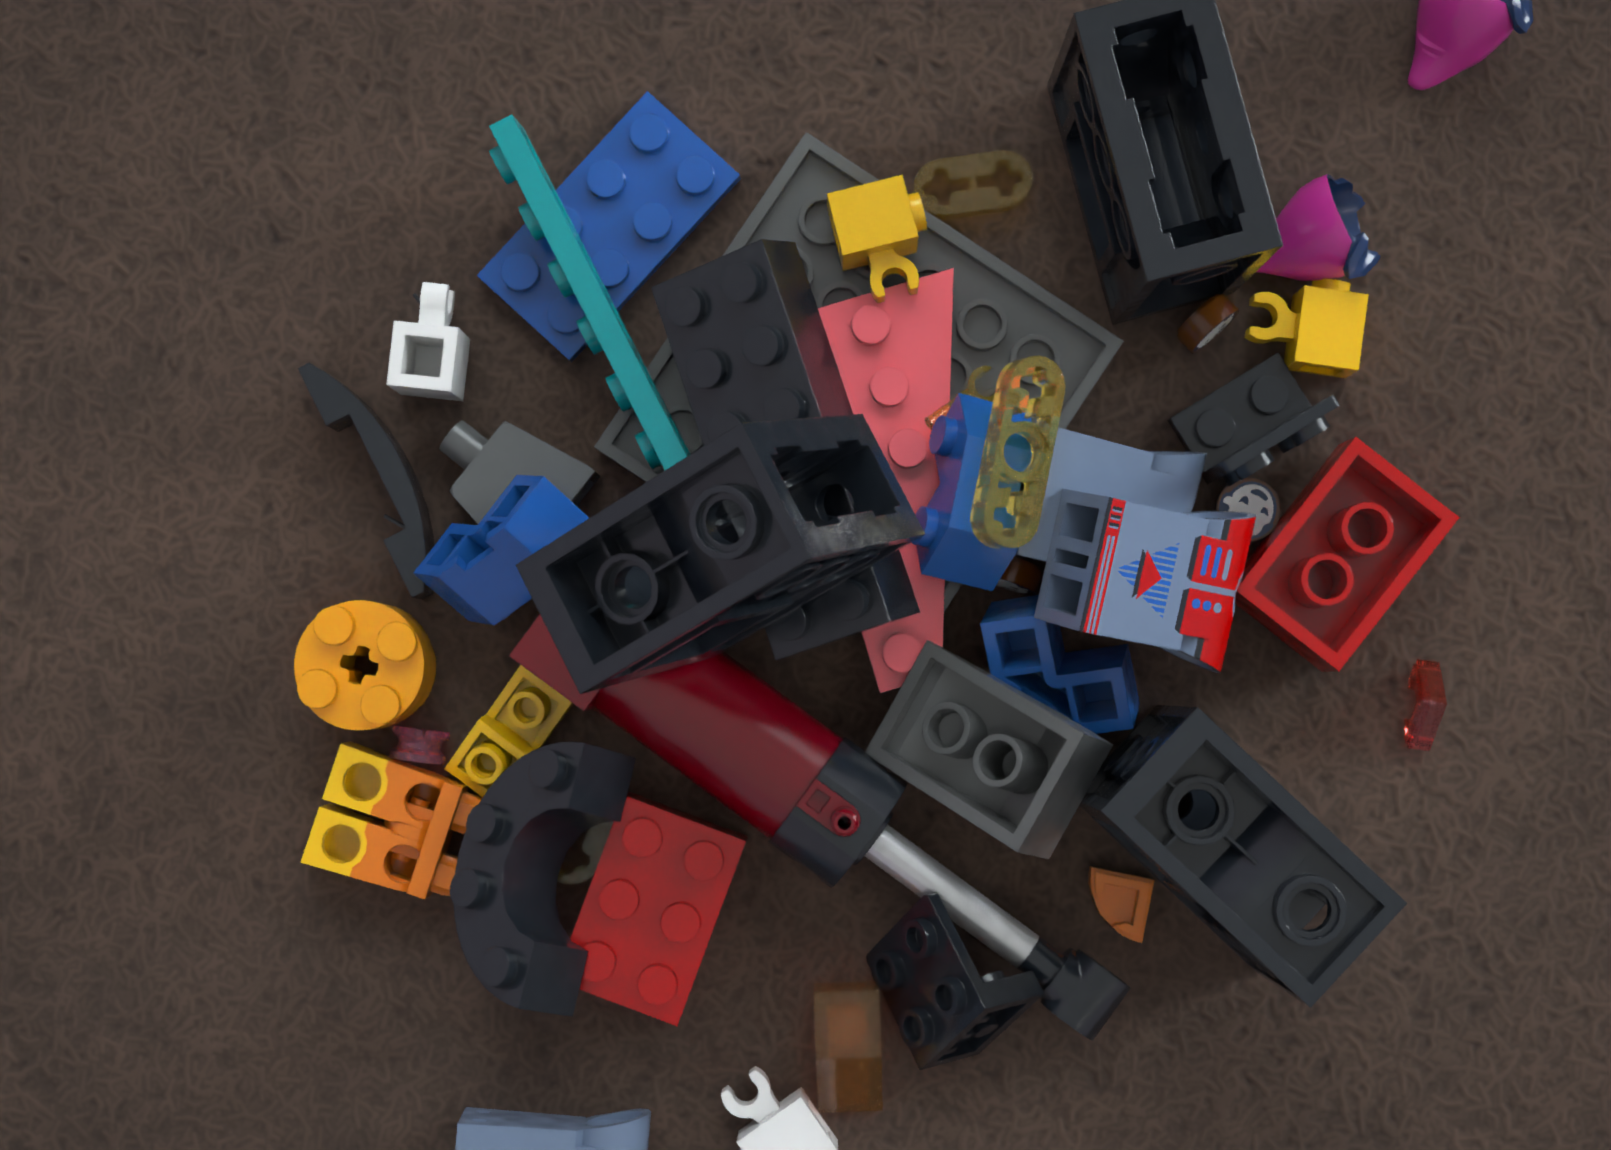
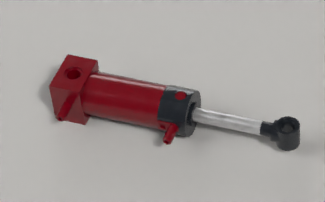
M540 614L509 656L581 710H596L767 836L769 843L792 860L807 867L830 888L837 884L852 864L856 866L865 856L919 897L937 893L953 922L1022 973L1033 971L1044 992V995L1040 997L1042 999L1040 1002L1058 1018L1089 1040L1093 1041L1131 989L1124 981L1080 949L1075 951L1072 948H1068L1064 953H1061L890 827L888 823L894 814L891 810L898 802L908 783L898 775L883 769L859 746L846 737L843 739L724 651L713 658L583 694L579 693Z

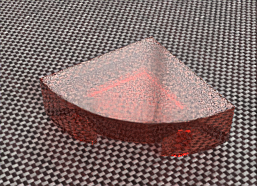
M1417 659L1416 664H1413L1408 682V689L1415 691L1416 704L1411 718L1404 719V738L1407 748L1430 751L1446 709L1447 700L1440 663Z

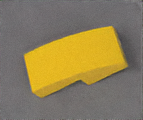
M520 665L489 711L476 722L444 769L483 797L495 780L509 766L524 755L543 746L573 703Z

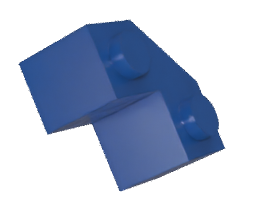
M958 393L947 415H941L937 418L930 434L929 449L932 454H935L940 484L927 507L921 506L915 514L925 535L913 541L912 544L917 547L921 574L993 591L1021 546L1026 519L1014 516L1022 478L1026 480H1033L1035 478L1040 453L1028 411Z
M516 475L478 525L452 523L413 574L468 621L494 626L532 599L516 564L583 523L589 517L544 476Z
M1039 595L990 603L980 622L991 675L1062 713L1095 734L1134 729L1140 702L1128 644L1065 653L1060 626L1034 618Z

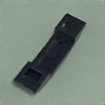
M311 363L301 366L298 370L326 426L340 432L355 425L406 529L383 541L411 597L423 600L433 595L434 591L413 574L434 547V536L421 486L403 449L385 423L356 393Z

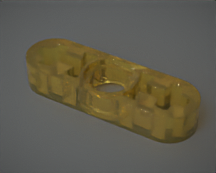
M1030 356L1010 362L1002 369L997 380L970 514L971 527L975 536L981 543L990 548L1003 549L1023 546L1034 537L1039 526L1066 387L1061 369L1054 361L1044 356ZM1033 375V384L1042 387V394L1040 397L1029 399V392L1020 388L1021 378ZM1025 413L1024 418H1036L1037 424L1029 421L1012 422L1011 418L1012 415ZM1014 433L1025 437L1032 450L1030 464L1022 472L1013 470L1004 458V445L1007 439ZM999 481L1008 484L1023 482L1024 490L1011 492V487L999 488L998 483ZM1006 507L1007 513L1016 516L1014 528L1003 529V524L994 520L995 508Z

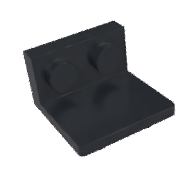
M1276 353L1167 421L1186 451L1207 453L1202 477L1207 485L1223 477L1227 485L1231 486L1273 462L1274 458L1268 449L1277 444L1282 453H1285L1329 428L1330 425L1324 415L1340 406L1334 394L1311 406L1280 354Z
M937 893L923 895L866 956L873 979L881 989L899 1026L901 1037L909 1047L919 1070L978 1055L1044 995L1033 971L1005 977L1003 971H995L980 977Z

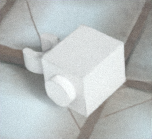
M423 282L418 323L394 321L386 385L400 395L463 401L470 338L459 327L449 326L454 310L455 291L449 290L450 286L447 284Z
M754 1066L749 1070V1076L758 1088V1094L754 1099L750 1101L738 1099L729 1085L722 1089L721 1098L723 1104L731 1114L739 1118L754 1119L738 1131L736 1143L741 1148L740 1150H838V1139L802 1087L779 1102L771 1090V1084L766 1073L759 1067Z

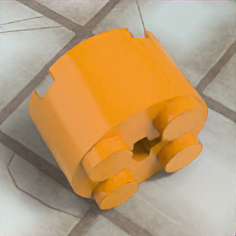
M355 600L343 602L323 609L303 632L294 658L297 692L301 701L318 717L336 727L348 730H371L390 727L411 716L428 698L436 675V656L428 635L412 615L392 605L372 601ZM369 653V660L378 663V671L376 675H365L363 677L362 671L354 667L357 656L363 657Z

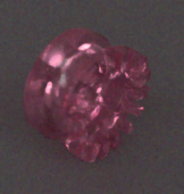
M393 725L392 734L397 736L398 743L395 748L389 750V758L427 764H446L447 756L442 753L441 747L445 741L450 740L449 732L432 729L427 731L425 728L419 730L417 727Z

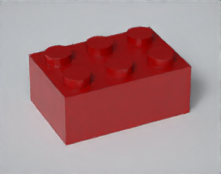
M1354 437L1339 444L1279 519L1275 529L1265 537L1246 561L1243 577L1236 592L1235 604L1321 672H1339L1460 517L1359 438Z
M632 792L627 793L621 822H614L570 937L572 942L589 951L579 990L678 1026L748 836Z

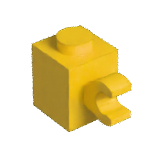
M903 175L827 193V211L842 270L846 271L869 265L871 272L870 292L877 303L885 302V290L882 281L889 274H899L904 277L909 294H917L919 286L917 268L909 259L903 256L917 253L918 232L927 230V222L919 193H907Z
M1314 280L1311 286L1304 285L1293 295L1290 310L1286 302L1279 295L1272 292L1256 293L1250 298L1249 306L1267 309L1272 315V325L1269 328L1250 326L1245 331V338L1258 344L1271 341L1286 342L1284 362L1290 371L1347 378L1359 370L1369 294L1350 292L1351 284L1342 280Z

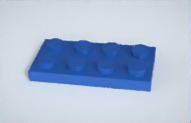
M647 91L556 189V192L619 312L741 180V177L737 171ZM524 224L477 274V277L572 363L587 346L576 320L586 315L575 294L565 298L555 283L547 263L555 260L556 257L546 237L536 241L526 224Z

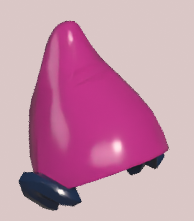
M1419 0L1416 18L1415 51L1408 76L1410 87L1416 90L1434 87L1481 62L1508 38L1513 30L1518 34L1527 33L1533 23L1532 0Z
M1326 174L1313 179L1301 187L1276 218L1283 246L1256 272L1282 276L1298 281H1314L1343 276L1351 279L1365 276L1378 263L1381 256L1378 252L1368 250L1369 238L1364 232L1361 233L1356 212L1365 205V202L1360 195L1352 192L1353 184L1344 178L1334 180L1331 175Z

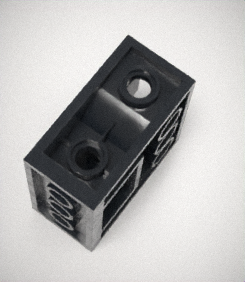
M1121 0L1074 13L1049 78L1047 88L1112 325L1206 301L1216 294L1229 295L1234 293L1283 246L1216 1Z
M863 414L741 422L516 564V567L579 693L583 694L713 658L924 536L925 532ZM833 485H841L852 495L854 501L853 513L837 516L831 520L824 509V497Z
M1156 705L1103 762L1079 805L1252 969L1310 1008L1407 905L1406 901L1198 707ZM1188 793L1190 798L1189 809L1185 815L1179 818V802ZM1326 904L1328 909L1323 923L1314 929L1304 930L1303 928Z

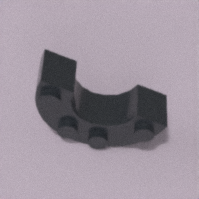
M570 741L545 745L524 755L509 766L487 790L479 804L470 811L466 822V832L459 850L455 875L450 885V897L454 904L458 938L470 968L482 985L504 1003L518 1009L573 1017L589 951L572 942L560 924L555 901L558 873L567 851L583 832L600 823L621 822L636 760L635 757L582 742Z

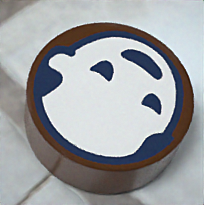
M1216 294L1201 305L1180 326L1177 331V338L1193 354L1228 326L1240 310L1225 294Z
M1245 478L1223 488L1217 497L1215 511H1236L1256 514L1251 541H1257L1266 537L1275 529L1280 519L1281 505L1276 492L1271 486L1258 479Z
M1014 556L997 586L1033 596L1037 593L1043 572L1035 564Z

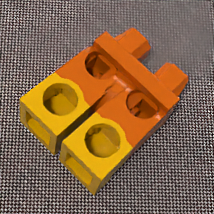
M352 741L341 743L322 797L323 800L332 803L319 807L300 863L386 888L407 892L406 894L422 899L428 898L433 892L450 896V885L455 875L458 856L448 854L447 850L454 831L465 834L468 815L482 798L468 793V786L463 782L375 752L371 748ZM341 806H345V807H348V808H351V809H354V810H357V811H360V812H363V813H366V814H369V815H372V816H375V817L384 819V822L379 821V820H376V819H373V818H370V817H367V816H364V815H360V814L354 813L353 810H350V809H347V808H344V807H341Z

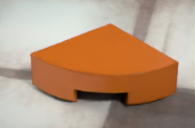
M1090 866L1089 890L1100 916L1122 936L1142 943L1154 880Z

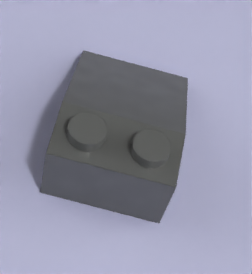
M927 640L865 753L1017 853L1049 859L1113 744L1062 713Z

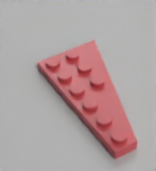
M954 268L919 278L917 294L910 295L907 289V282L884 288L885 302L877 303L872 294L867 293L818 308L853 414H863L915 514L921 506L927 507L940 484L935 454H932L929 449V439L937 418L941 415L946 416L950 409ZM912 542L899 550L920 613L861 632L879 693L902 686L927 640L943 647L945 580L921 574L917 547Z

